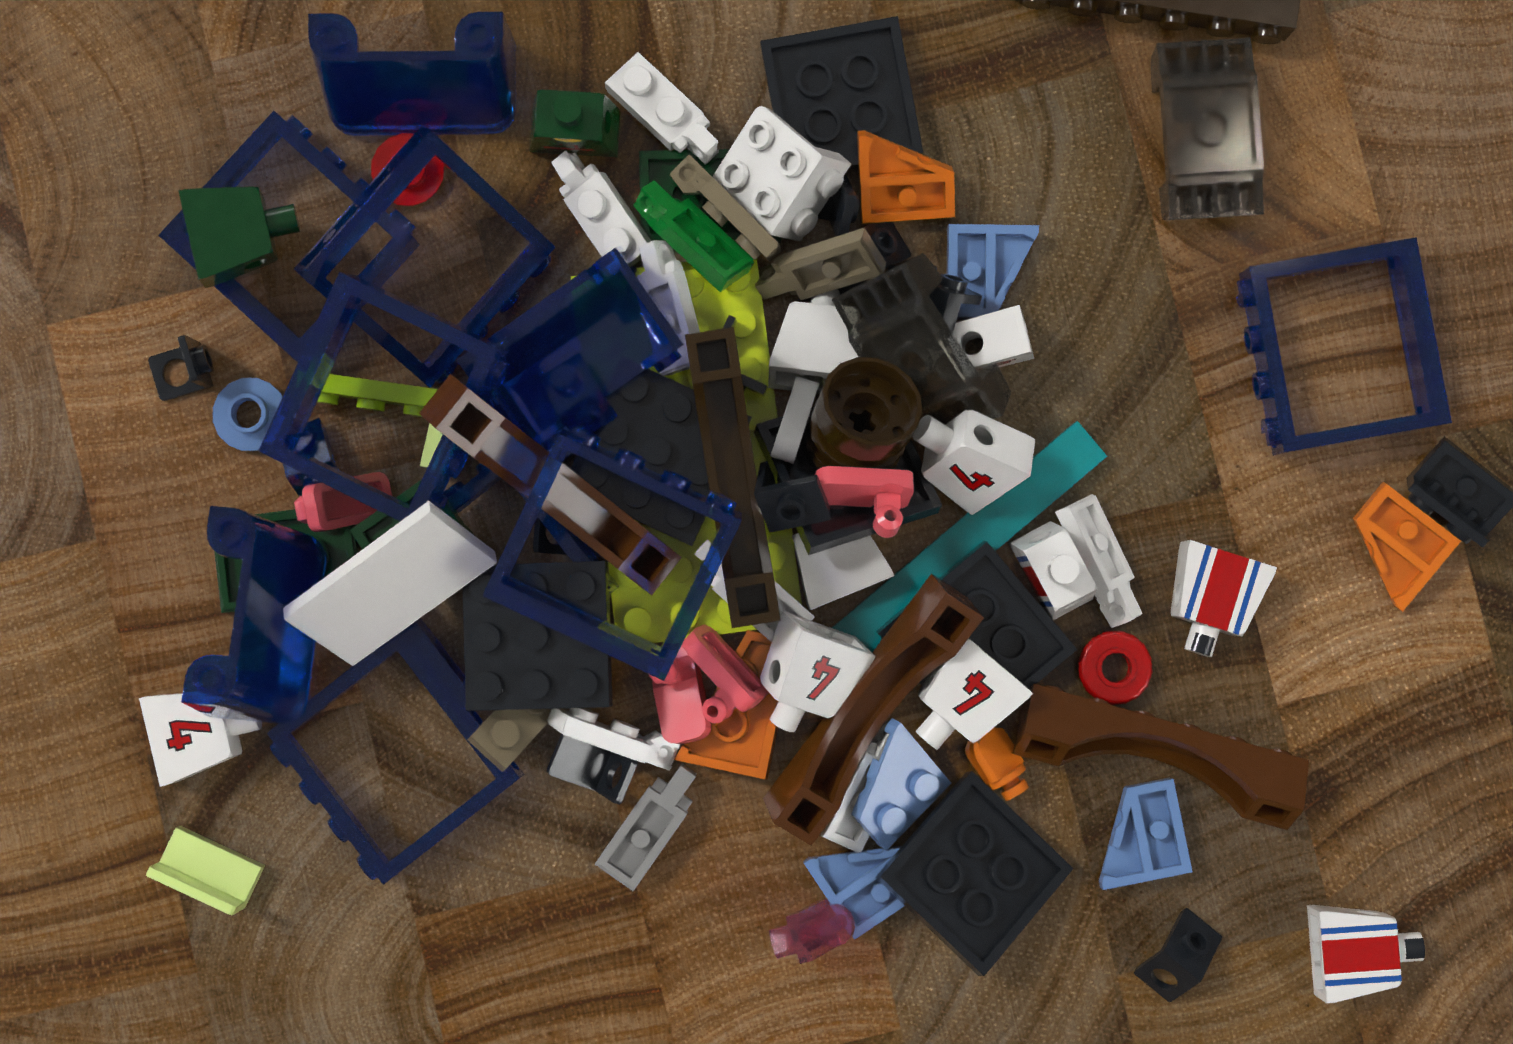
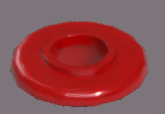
M401 133L389 137L377 148L371 160V177L376 190L386 200L397 205L415 206L426 202L437 193L444 179V162L439 149L431 140L419 134ZM404 157H414L420 162L418 175L410 181H401L396 178L394 173L396 163Z
M1120 630L1105 631L1093 637L1082 649L1078 661L1079 678L1085 690L1092 697L1103 699L1110 705L1126 704L1138 698L1148 687L1153 673L1152 658L1145 644L1134 635ZM1111 654L1122 655L1128 664L1126 676L1117 682L1107 680L1102 673L1103 660Z

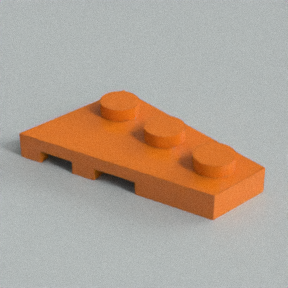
M747 630L735 652L760 679L772 642L762 633ZM719 687L715 689L711 697L715 696V693L720 689ZM769 693L757 706L746 712H742L737 708L734 709L729 718L720 723H711V731L707 737L682 745L674 760L760 779H768L778 732V726L770 721V717L778 701Z

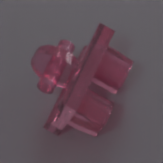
M826 898L786 916L787 924L769 930V936L777 959L797 954L799 963L802 964L813 961L848 942L854 934L855 921L851 912L845 906L830 904Z

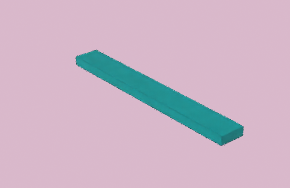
M1075 421L1033 456L1031 476L975 514L971 515L967 512L898 570L893 577L885 581L831 628L856 636L873 652L882 640L876 631L910 603L931 573L940 578L984 540L989 543L994 551L998 550L1103 461L1107 455L1082 425Z

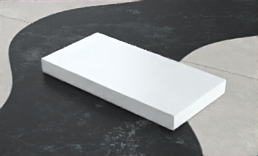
M427 501L283 608L284 620L354 666L497 563L496 554L493 549L441 509Z

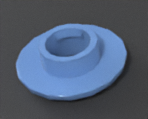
M240 378L229 383L218 394L213 405V424L217 434L229 446L241 451H257L271 445L281 435L286 423V405L281 393L271 383L259 378ZM255 401L261 408L260 420L255 426L250 428L242 427L237 420V410L243 402Z

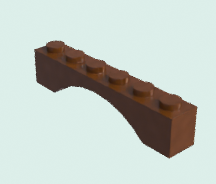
M450 374L419 412L435 429L539 506L649 594L653 595L682 558L453 375Z
M931 573L872 653L876 657L838 712L833 717H824L764 796L763 800L774 824L812 846L840 809L847 787L859 762L890 714L921 680L937 667L955 657L984 617L968 597Z
M1033 684L1030 689L1033 694L1022 705L1013 751L1015 755L1055 766H1061L1080 758L1102 754H1129L1145 757L1177 767L1201 780L1223 797L1242 818L1288 830L1304 811L1309 760L1293 756L1286 750L1267 749L1249 744L1239 737H1224L1203 731L1193 724L1170 722L1156 718L1153 714L1146 711L1127 710L1110 705L1103 699L1084 698L1066 693L1061 688L1051 685L1041 686Z

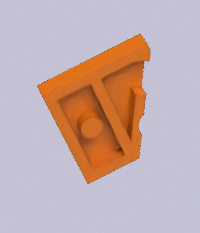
M857 131L860 217L862 224L955 217V181L952 166L867 131Z
M1384 482L1380 484L1353 517V521L1393 605L1402 612L1461 542L1456 536Z

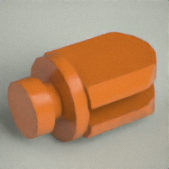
M993 728L977 742L972 743L968 741L965 754L980 779L992 791L1002 787L1003 790L1000 793L1004 800L1008 801L1029 788L1024 778H1018L1026 770L1023 764L1025 761L1022 756L1013 754L1015 745L1003 728Z

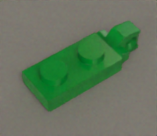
M652 181L640 190L641 192L633 205L634 208L663 240L719 292H722L749 273L754 264V259L689 198L683 202L673 198L655 181Z

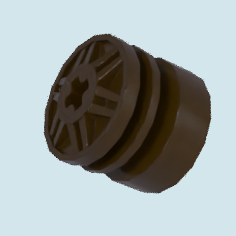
M856 357L840 363L827 376L804 430L806 450L817 468L841 466L894 469L918 427L923 411L920 392L911 377L896 365L879 358Z

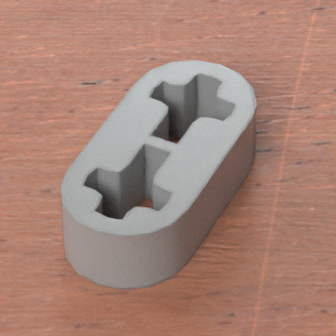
M796 376L770 457L794 463L819 383Z

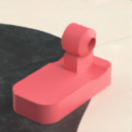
M826 466L816 471L815 475L819 477L829 505L874 506V513L876 514L873 521L874 531L884 538L893 537L898 533L903 521L900 509L908 506L914 493L913 472L909 470Z
M373 472L307 485L302 490V496L294 501L297 521L308 524L313 532H322L359 524L392 501L393 497L387 476L382 472Z
M701 625L695 628L682 641V647L713 683L720 688L715 693V696L707 699L702 706V713L707 721L720 723L729 718L736 708L746 712L757 706L769 694L761 684L758 676L710 626Z
M682 645L651 653L647 660L648 674L652 679L653 693L663 738L674 744H685L704 739L709 735L712 724L705 719L702 713V706L707 699L700 667L685 652Z

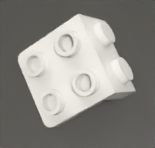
M759 106L750 116L714 173L713 178L770 235L801 241L815 227L818 214L828 199L842 186L843 176L851 166V163L839 153L815 147L771 109Z

